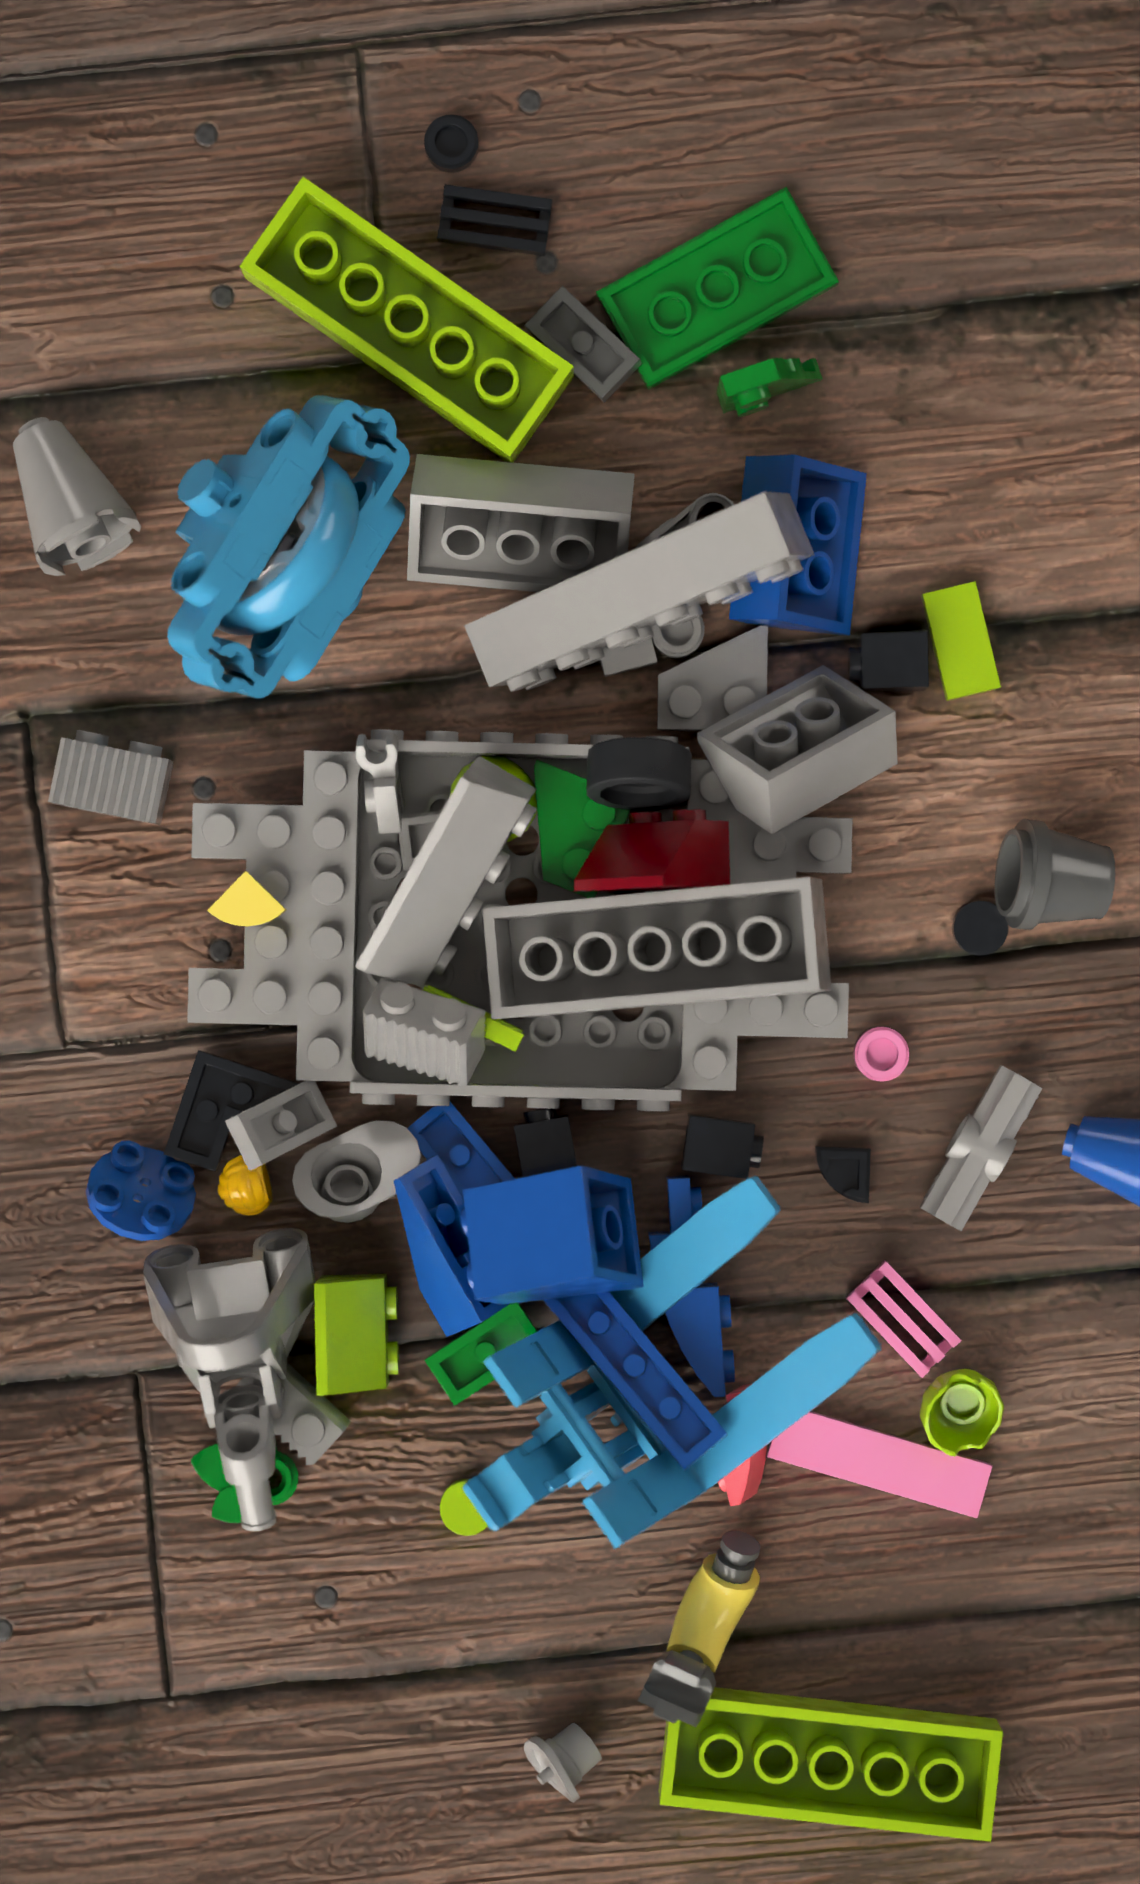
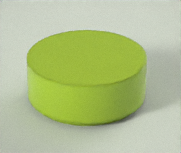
M461 1479L449 1485L440 1501L442 1521L452 1532L463 1536L478 1534L488 1526L463 1491V1485L470 1479Z

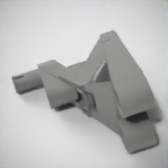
M284 1228L273 1230L255 1240L253 1244V1257L201 1264L198 1249L191 1245L180 1244L162 1247L149 1254L144 1261L143 1275L153 1323L176 1353L180 1367H182L198 1392H201L209 1428L216 1427L225 1479L231 1485H235L242 1528L248 1531L267 1529L277 1521L268 1478L275 1470L276 1440L273 1419L281 1418V1379H286L287 1357L314 1303V1283L316 1280L308 1236L306 1232L300 1229ZM252 1377L258 1378L262 1382V1387L257 1385H241L226 1390L222 1394L220 1393V1386L233 1379Z

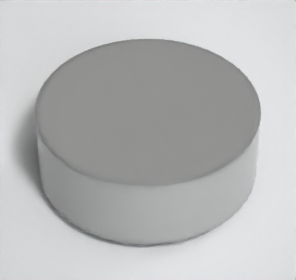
M699 616L677 626L669 624L658 627V624L651 626L654 634L651 639L653 645L661 654L670 658L687 657L694 653L702 643L705 631L703 619Z

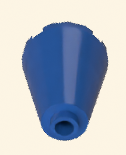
M1084 1116L1080 1126L1070 1124L1062 1150V1155L1071 1157L1069 1168L1140 1207V1119Z

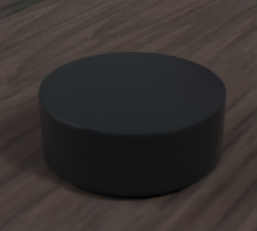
M444 115L435 119L427 128L424 136V147L427 158L434 167L444 172L455 173L465 170L474 162L479 150V141L474 126L467 119L458 115Z
M975 901L964 905L956 913L952 922V934L956 944L966 953L978 956L988 955L997 951L1005 942L1008 935V924L1005 916L999 913L995 904L987 901Z

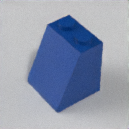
M581 1165L463 1190L464 1207L461 1212V1222L463 1230L468 1236L470 1252L467 1278L471 1289L474 1291L475 1300L503 1305L644 1287L631 1178Z

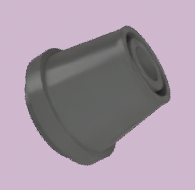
M1022 819L1014 829H1010L1007 832L997 858L995 900L999 913L1005 916V920L1011 928L1032 930L1037 924L1102 919L1106 915L1112 901L1115 886V859L1109 846L1099 845L1049 829L1047 824L1040 820Z

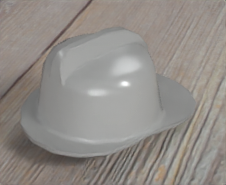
M376 1120L359 1125L304 1153L295 1165L292 1178L295 1195L306 1209L319 1216L345 1223L360 1221L372 1214L381 1202L396 1195L395 1179L420 1164L421 1153L418 1141L406 1127L393 1121Z

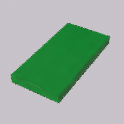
M785 187L596 291V296L620 340L641 360L642 364L637 370L649 390L836 287L839 284V280L788 188Z

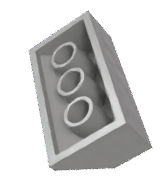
M417 454L410 493L407 580L540 592L628 552L635 474Z
M478 756L461 776L355 967L365 973L422 987L432 972L442 977L458 949L449 943L458 926L468 931L484 904L482 900L475 897L484 880L495 884L510 858L509 854L502 851L511 833L521 838L537 808L528 804L536 788Z

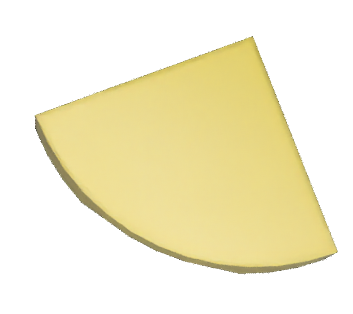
M245 871L207 911L219 920L232 925L256 926L278 918L287 909L248 871Z

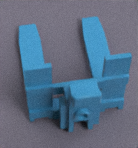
M752 1176L708 1203L640 1259L644 1287L610 1292L611 1295L637 1326L644 1331L747 1247L780 1212V1206L759 1177ZM857 1313L851 1314L809 1339L712 1415L727 1432V1436L684 1471L564 1325L557 1321L490 1355L483 1361L516 1408L541 1395L540 1399L547 1408L536 1417L540 1426L531 1432L533 1438L502 1455L479 1475L467 1481L463 1485V1491L489 1528L496 1531L512 1522L533 1504L565 1485L571 1488L581 1482L588 1491L601 1483L603 1488L582 1502L616 1549L669 1514L704 1494L847 1384L880 1351L881 1345ZM588 1369L587 1372L594 1382L568 1395L561 1383ZM611 1405L615 1413L610 1418V1421L615 1427L624 1423L628 1430L604 1444L588 1421ZM645 1454L650 1459L627 1474L623 1471L624 1468L633 1464Z

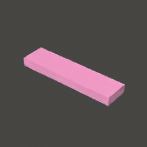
M812 1411L771 1441L766 1454L768 1458L974 1518H978L992 1470V1465L984 1461L957 1454L955 1457L950 1456L936 1447Z

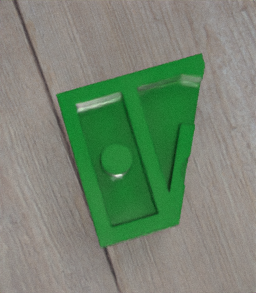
M771 358L721 375L717 396L723 414L736 410L738 417H743L769 407L767 400L774 396L821 381L823 378L816 358H811L802 363L800 358Z
M536 760L534 777L543 881L586 898H596L598 891H574V879L607 825L625 824L630 810L608 807L594 802L586 794L587 779Z

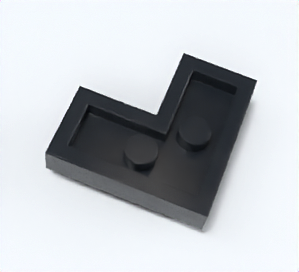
M198 1050L164 1155L217 1171L230 1134L225 1121L300 1083Z

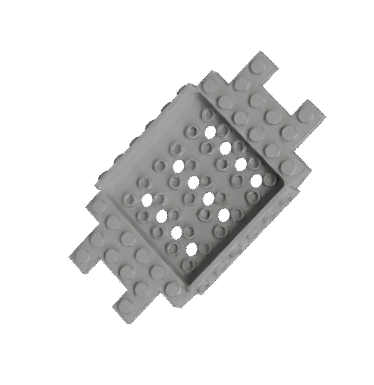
M378 729L371 730V739H367L366 744L371 751L382 752L386 750L387 733L394 732L397 736L399 743L397 756L404 800L403 815L443 810L449 799L451 784L463 766L474 761L478 756L506 757L508 760L519 765L534 784V765L536 760L587 779L588 749L599 742L623 738V736L590 735V745L568 744L567 734L539 733L535 734V743H513V733L481 732L480 742H458L459 732L426 731L425 741L404 740V731ZM646 736L678 743V737ZM304 750L303 805L193 803L191 858L246 860V871L287 910L270 922L256 926H245L244 969L189 968L187 1023L297 1025L296 1080L350 1082V1093H362V1104L395 1105V1094L417 1095V1105L450 1106V1096H472V1107H505V1097H527V1108L559 1109L560 1098L582 1099V1109L615 1110L616 1099L637 1100V1110L670 1111V1101H681V1089L736 1091L738 1036L848 1038L849 983H831L832 991L644 1007L642 1014L637 1019L629 1022L618 1019L612 1010L527 1017L523 1019H502L524 1030L523 1033L525 1035L516 1052L486 1038L484 1054L468 1084L463 1087H459L457 1082L449 1084L447 1079L439 1081L436 1075L428 1077L426 1072L418 1074L416 1069L408 1071L406 1065L398 1068L396 1062L388 1064L385 1059L377 1061L375 1056L367 1058L364 1045L363 1009L381 978L410 984L365 973L355 967L394 898L400 881L408 873V871H403L398 833L379 834L376 812L367 813L364 790L365 780H373V775L360 767L356 761L354 751ZM691 759V793L687 801L665 809L630 810L629 812H661L662 822L673 821L674 810L702 809L706 810V820L729 821L730 885L796 878V873L851 874L853 818L802 817L781 830L770 834L735 809L708 760ZM537 813L530 826L537 831L539 836ZM629 815L625 824H629ZM540 837L536 850L526 856L514 854L508 848L507 842L505 843L502 851L509 854L510 858L495 884L484 880L475 896L484 902L468 931L458 926L449 942L458 948L442 977L432 972L423 987L419 986L422 990L424 986L433 985L491 1014L483 908L510 906L505 897L506 888L510 882L518 878L528 879L535 884L538 892L535 903L586 898L543 881ZM598 891L596 897L614 896L615 891Z

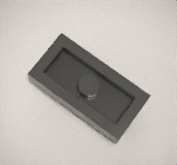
M563 286L525 324L526 329L540 343L573 365L574 375L604 403L642 364L641 360Z

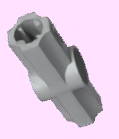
M1000 1065L972 1114L968 1113L953 1135L945 1152L947 1159L938 1175L934 1178L933 1184L923 1197L920 1208L962 1231L989 1182L993 1183L1007 1164L1017 1143V1140L1014 1138L1030 1114L1036 1099L1039 1098L1038 1095L1042 1088Z

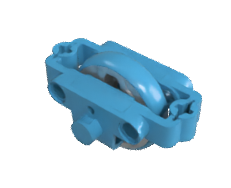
M316 395L307 401L299 415L289 408L283 409L269 418L246 455H222L217 464L210 459H204L195 463L183 476L177 494L179 499L190 508L176 529V533L189 543L190 546L177 565L171 579L172 589L185 600L170 623L168 641L171 647L182 655L184 673L191 681L225 692H236L253 698H264L274 690L282 676L289 681H298L309 674L315 667L342 621L358 606L365 583L405 517L404 504L392 494L408 469L410 455L406 446L396 438L397 427L395 420L389 412L381 408L358 405L352 400ZM329 444L339 452L365 457V462L355 478L351 480L348 473L336 461L327 456ZM217 628L232 635H253L251 648L249 650L245 645L212 636Z

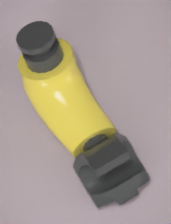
M728 1531L723 1534L720 1542L721 1548L717 1553L708 1555L703 1560L702 1566L689 1583L675 1616L666 1649L667 1652L659 1656L655 1661L638 1699V1702L654 1709L653 1715L673 1724L678 1720L697 1727L716 1685L714 1672L737 1623L759 1585L760 1576L755 1568V1560L758 1558L761 1546L753 1536L747 1533Z

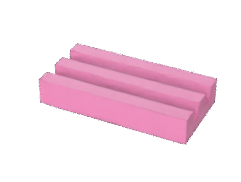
M885 1260L845 1297L921 1378L930 1371L929 1369L935 1363H939L952 1347L954 1348L962 1341ZM884 1276L944 1337L938 1345H935L877 1284ZM870 1291L928 1352L921 1361L861 1299L865 1294Z

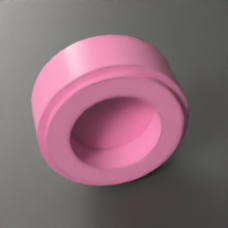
M874 1027L865 1031L856 1041L853 1052L854 1062L858 1070L867 1078L881 1082L889 1081L898 1077L905 1070L909 1060V1048L903 1036L897 1031L887 1027Z

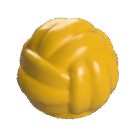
M242 1155L231 1159L225 1165L223 1172L219 1175L218 1195L224 1200L227 1207L232 1208L238 1214L251 1216L263 1212L269 1206L273 1198L270 1178L265 1164L249 1171Z

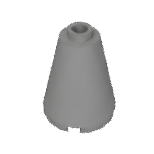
M40 417L25 423L19 429V435L13 442V449L35 558L45 574L54 576L66 575L62 566L78 563L81 571H84L113 558L126 549L133 542L129 532L132 528L138 532L141 529L137 515L62 422L56 420L49 421L46 417Z

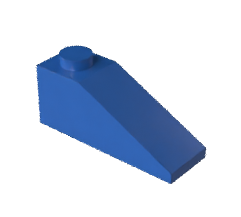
M439 1155L432 1156L395 1179L394 1185L419 1289L446 1337L482 1323L509 1305L494 1304L474 1299V1291L471 1289L467 1278V1266L470 1262L468 1236L465 1234L461 1222L464 1199Z

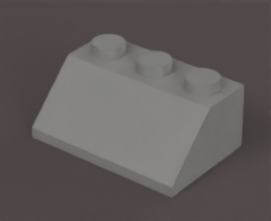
M824 665L697 733L698 743L735 809L770 834L781 830L898 764L895 710Z

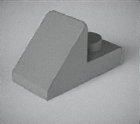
M304 1081L225 1121L249 1171L337 1127L315 1081Z

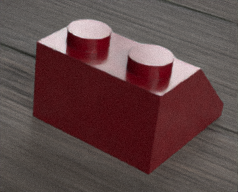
M702 809L674 810L673 821L662 822L661 812L629 813V824L607 825L574 879V891H663L730 885L729 821L706 820V810Z

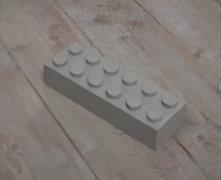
M763 492L464 625L489 687L508 685L510 692L523 688L530 690L556 679L557 677L553 670L555 668H559V671L573 666L575 669L601 660L605 657L602 650L603 647L608 646L609 649H613L623 645V648L651 638L654 636L651 626L658 624V627L669 624L677 626L695 619L703 614L700 605L708 602L709 606L719 602L724 605L753 593L750 583L759 580V583L770 580L772 583L791 577L803 571L800 561L815 554L790 493Z
M805 877L483 908L492 1019H515L832 991L822 879Z

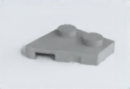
M758 626L659 674L657 731H702L767 696L768 626Z

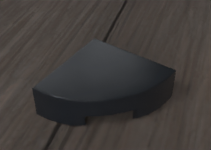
M815 1146L818 1167L828 1184L848 1199L869 1203L871 1149Z

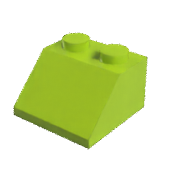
M387 1274L322 1275L314 1283L317 1396L387 1388L389 1375L399 1374L398 1341L388 1342V1320L398 1319L397 1287H387Z

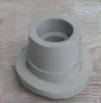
M571 1723L552 1739L548 1738L544 1741L540 1737L533 1736L524 1743L526 1757L539 1773L536 1776L538 1781L542 1785L546 1782L550 1783L573 1803L580 1798L575 1786L582 1781V1777L602 1760L601 1754L594 1742L575 1723Z

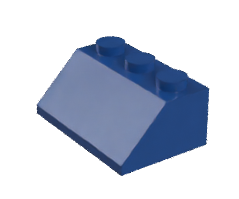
M798 455L746 456L741 502L763 492L790 493L815 555L800 561L803 571L775 583H772L771 580L764 583H759V580L750 583L753 593L730 603V620L758 626H768L770 628L850 635L867 473Z

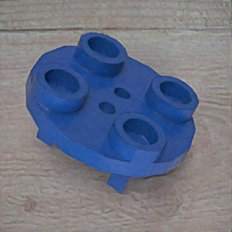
M129 1140L121 1141L115 1144L112 1152L103 1155L90 1171L86 1188L89 1208L103 1226L119 1236L139 1241H159V1239L180 1231L191 1217L196 1197L193 1185L195 1175L193 1169L188 1164L164 1155V1152L143 1147Z

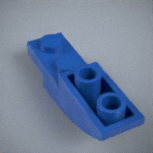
M688 1175L667 1177L670 1231L648 1232L650 1251L702 1209L701 1187H690V1177ZM717 1282L701 1283L666 1312V1316L683 1354L696 1375L714 1397H726L725 1383L735 1382L733 1349L723 1350L721 1328H732L730 1295H719Z

